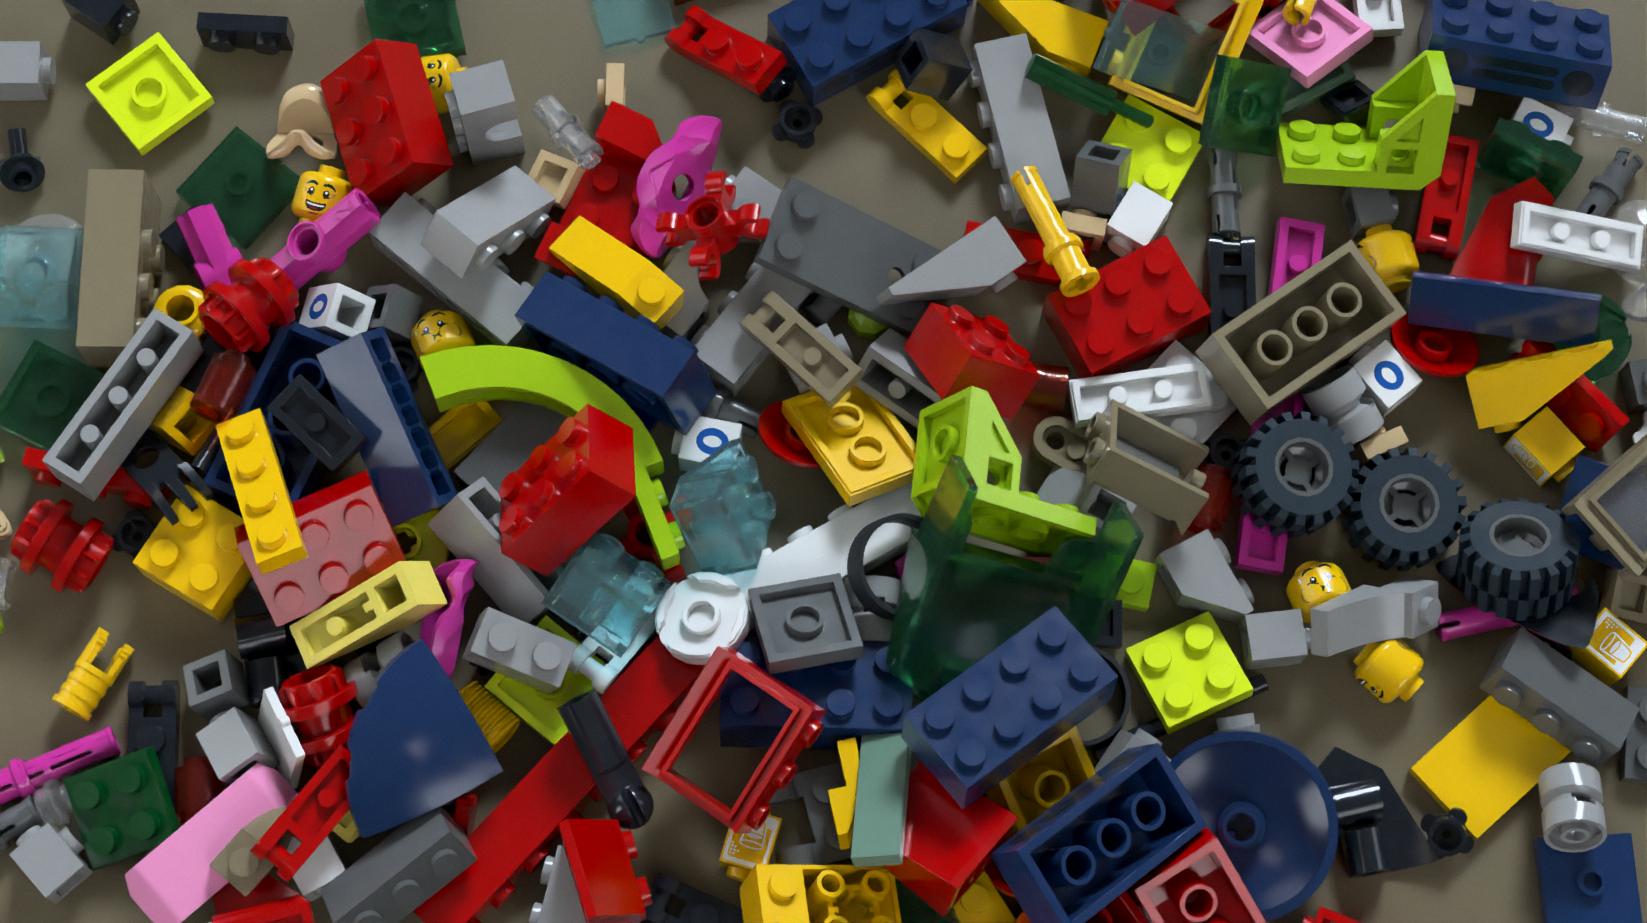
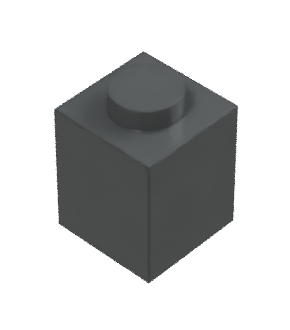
M1088 140L1076 156L1070 206L1092 211L1097 216L1113 215L1126 195L1132 149Z

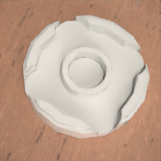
M697 572L688 575V579L681 581L678 585L675 582L666 589L657 604L655 625L662 644L673 657L692 665H706L717 646L735 650L740 648L749 632L751 613L745 595L732 579L714 572Z

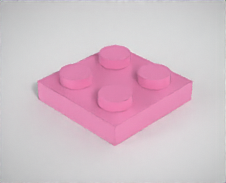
M1286 0L1253 25L1246 43L1308 89L1373 41V28L1335 0H1318L1314 6L1309 23L1302 26L1301 17L1299 25L1295 26L1287 22L1282 15L1284 6L1288 1Z

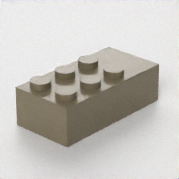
M88 169L76 348L95 374L107 373L152 312L158 297L162 294L161 289L156 288L157 272H163L165 268L164 246L159 245L162 201L145 170Z
M1350 240L1211 334L1195 352L1251 426L1388 331L1407 313L1353 241Z

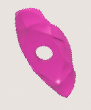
M700 115L682 121L674 137L655 149L646 159L637 178L636 192L639 200V211L631 226V234L638 247L650 258H660L670 247L665 244L667 232L657 233L655 230L658 215L663 212H676L685 215V211L690 203L704 196L705 177L708 172H712L713 163L717 155L722 119ZM683 174L688 180V185L681 199L677 200L672 193V184L678 175Z
M455 559L442 563L433 570L448 604L424 617L420 627L419 638L423 639L450 680L455 669L464 623V605L468 595L474 588V572L480 562L473 559Z

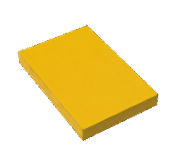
M855 385L832 408L812 390L782 401V413L849 507L912 483L916 443L890 409Z
M1489 695L1417 761L1408 772L1447 813L1454 807L1461 808L1466 812L1468 817L1465 823L1466 829L1475 841L1538 783L1539 776L1544 770L1557 765L1571 750L1548 734L1537 730L1532 723L1510 708L1499 704L1494 697Z

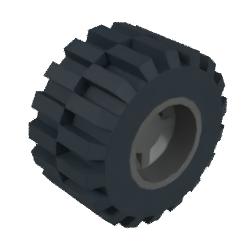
M1291 411L1282 413L1275 420L1271 418L1262 424L1237 451L1233 461L1238 464L1231 469L1230 480L1238 481V484L1231 490L1234 499L1242 497L1244 504L1239 507L1243 515L1246 516L1251 512L1256 517L1252 524L1257 528L1261 529L1267 524L1271 526L1269 534L1278 537L1286 531L1289 538H1299L1305 532L1307 535H1310L1341 514V511L1348 507L1353 500L1350 495L1357 490L1359 480L1352 476L1360 470L1359 461L1350 459V454L1355 449L1351 441L1344 444L1340 439L1344 432L1338 426L1333 430L1327 427L1329 419L1320 415L1313 421L1310 420V412L1300 411L1294 417Z
M1397 447L1388 449L1383 456L1377 454L1357 472L1353 478L1359 480L1358 488L1350 495L1353 500L1348 507L1341 511V513L1346 514V518L1341 522L1343 533L1351 531L1353 537L1348 543L1353 550L1359 545L1364 549L1365 553L1361 558L1368 563L1374 558L1379 560L1378 568L1389 570L1394 565L1398 566V572L1409 571L1413 566H1416L1417 569L1426 566L1454 543L1459 536L1457 531L1466 519V516L1462 515L1461 511L1467 506L1466 496H1458L1457 492L1463 485L1459 477L1454 480L1450 479L1448 473L1453 468L1447 462L1440 467L1434 463L1437 455L1429 451L1423 457L1418 456V448L1407 447L1403 453H1400Z
M1509 498L1499 499L1497 504L1488 502L1481 505L1480 511L1473 510L1467 516V522H1463L1460 528L1456 569L1459 590L1464 591V597L1469 603H1478L1477 609L1485 613L1492 611L1496 613L1495 617L1502 619L1511 616L1516 617V621H1525L1527 616H1534L1536 619L1546 617L1547 610L1554 613L1562 608L1563 602L1570 600L1573 589H1575L1580 551V536L1576 534V526L1572 521L1565 520V514L1560 510H1550L1549 504L1540 501L1535 504L1525 498H1519V501H1510Z

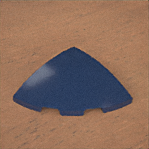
M421 638L404 648L379 673L375 679L376 689L369 698L365 708L357 710L347 742V747L351 751L350 778L345 780V788L352 819L360 837L363 839L440 807L503 772L473 715L436 657Z

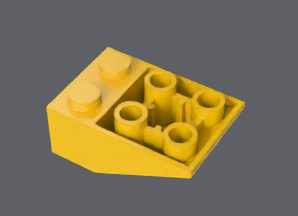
M755 864L739 888L743 923H902L895 876L883 866Z

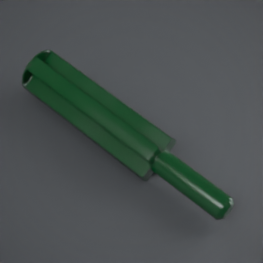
M1035 53L1027 64L1024 74L1025 78L1107 116L1110 110L1145 128L1151 127L1154 122L1152 115L1116 99L1117 91L1042 55Z

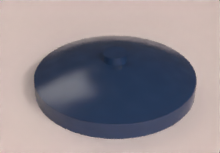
M1232 730L1201 738L1188 745L1170 761V764L1207 823V828L1218 838L1265 921L1276 919L1295 910L1315 893L1327 876L1334 860L1339 837V820L1335 799L1330 786L1321 771L1307 755L1285 740L1273 735L1250 730Z

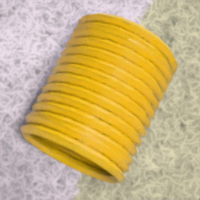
M472 681L458 693L495 754L516 732L520 725V719L513 713H510V709L507 710L506 706L503 707V703H500L499 700H496V697L489 694L486 688H482L478 681Z

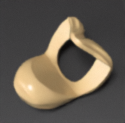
M308 83L292 87L284 94L279 108L277 134L266 148L268 159L284 158L298 145L310 156L321 160L334 159L338 156V141L334 135V128L323 91L319 86ZM312 138L318 139L323 145L320 146Z

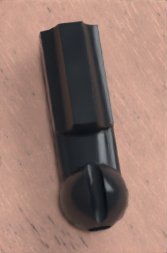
M592 689L569 699L562 706L558 707L557 710L607 805L609 818L618 819L619 825L623 829H638L644 826L653 814L654 800L652 794L643 785L596 690Z

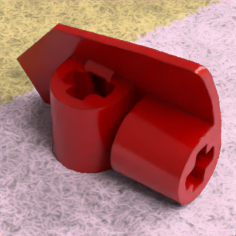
M1535 176L1490 198L1449 275L1534 286L1537 263L1541 260L1543 254L1510 248L1515 203L1527 201L1553 207L1554 197Z

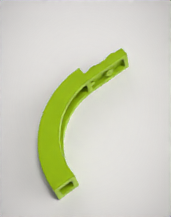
M499 345L465 346L442 350L420 357L440 412L481 401L507 400L539 405L566 417H574L588 403L633 428L636 496L634 499L662 570L664 571L681 564L679 549L686 547L676 520L670 523L666 520L662 507L669 503L660 479L650 480V478L664 473V463L661 454L640 418L606 384L587 371L565 360L520 347Z

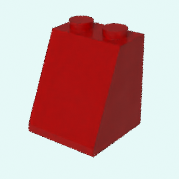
M920 760L911 770L909 777L903 864L882 866L945 918L993 862L989 854L1009 839L1018 817L983 795L963 810Z

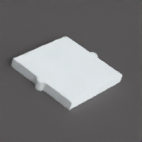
M272 686L263 690L258 722L280 762L277 766L279 772L295 789L298 787L305 752L292 728L290 718L286 715Z

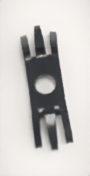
M149 427L120 465L145 491L148 498L157 505L172 526L180 520L161 493L162 489L165 488L170 491L191 512L199 508L188 490L179 480V477H184L207 501L215 496L196 471L187 462H183ZM150 451L159 453L158 460L152 466L147 468L135 467L136 460L142 454Z

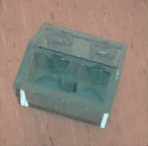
M740 438L729 441L679 477L669 505L702 572L726 575L757 569L763 548L767 545V534L771 521L776 516V504L773 495L765 490L759 478L755 458L752 455H748Z
M596 532L571 558L541 604L621 658L656 608L671 582L664 578L663 572L654 564L647 561L640 562L627 553L619 540L611 535H601Z

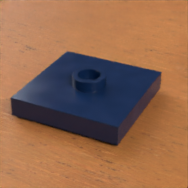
M1631 833L1607 834L1605 842L1597 848L1575 853L1555 850L1545 843L1544 838L1533 840L1543 923H1643Z

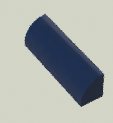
M1414 271L1407 324L1582 346L1595 342L1602 295Z
M384 327L361 332L316 354L342 414L370 440L359 452L392 527L448 504L457 495V491Z

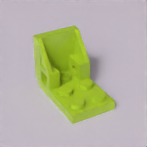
M1423 51L1372 94L1366 127L1349 122H1340L1336 125L1314 124L1307 120L1277 122L1275 142L1283 183L1421 190L1440 177L1456 99L1444 52ZM1390 120L1399 121L1391 128H1384L1385 124Z
M970 386L920 410L911 500L924 519L942 527L1040 557L1094 537L1096 534L1097 518L1079 513V509L1076 506L1070 504H1051L1041 501L1040 496L1036 493L1019 491L1022 456L988 391ZM988 471L994 476V485L987 483Z

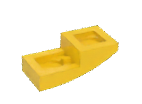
M855 737L837 741L845 786L828 790L840 850L849 849L853 838L859 771V755Z

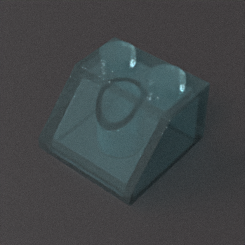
M0 225L1 327L77 329L84 228Z

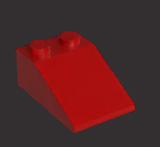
M566 819L558 822L563 847L586 923H636L646 920L645 907L652 905L653 902L645 876L635 878L630 860L639 858L631 830L621 832L618 819Z
M1207 827L1128 888L1149 923H1267L1218 838Z

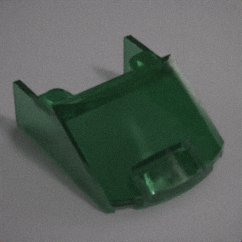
M951 454L919 529L911 528L886 657L889 671L895 678L898 677L907 686L912 688L916 696L926 700L1054 606L1061 611L1086 641L1094 647L1144 538L1143 531L1126 504L1114 500L1097 539L1078 535L1067 537L1055 547L1047 564L967 543L966 540L972 526L969 510L978 492V486L963 458Z

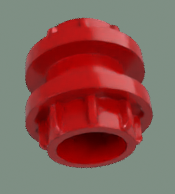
M264 257L258 260L252 259L251 261L245 259L237 260L228 269V276L231 281L229 286L214 281L203 290L204 302L198 307L199 319L211 337L224 349L234 354L239 352L245 353L248 350L254 352L261 351L270 342V335L266 327L271 325L279 329L281 324L287 327L295 320L294 309L299 305L297 288L278 265Z
M47 499L39 500L31 508L15 533L10 544V553L21 560L19 570L28 575H32L39 566L53 573L54 577L50 588L57 592L63 593L67 588L77 593L85 592L94 582L109 558L114 547V539L103 532L105 523L96 517H92L85 526L71 519L74 505L67 500L61 499L57 504Z
M333 664L307 669L285 680L278 692L280 703L286 715L290 718L291 723L295 722L297 730L294 732L305 752L304 762L311 764L313 767H321L340 744L351 753L347 747L348 737L356 712L362 709H351L349 701L358 694L355 680L349 681V684H347L342 668L336 667Z

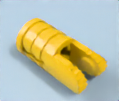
M98 627L75 662V668L67 676L66 682H63L58 694L55 693L52 697V701L87 722L92 717V711L99 705L100 699L106 694L107 688L113 685L135 651L134 648L125 643L115 652L105 672L91 665L98 652L105 646L109 632L101 627Z

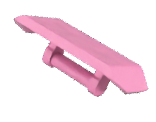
M257 762L125 874L130 897L153 923H181L228 883L225 878L209 865L225 846L253 819L267 811L288 806L298 793L278 770Z

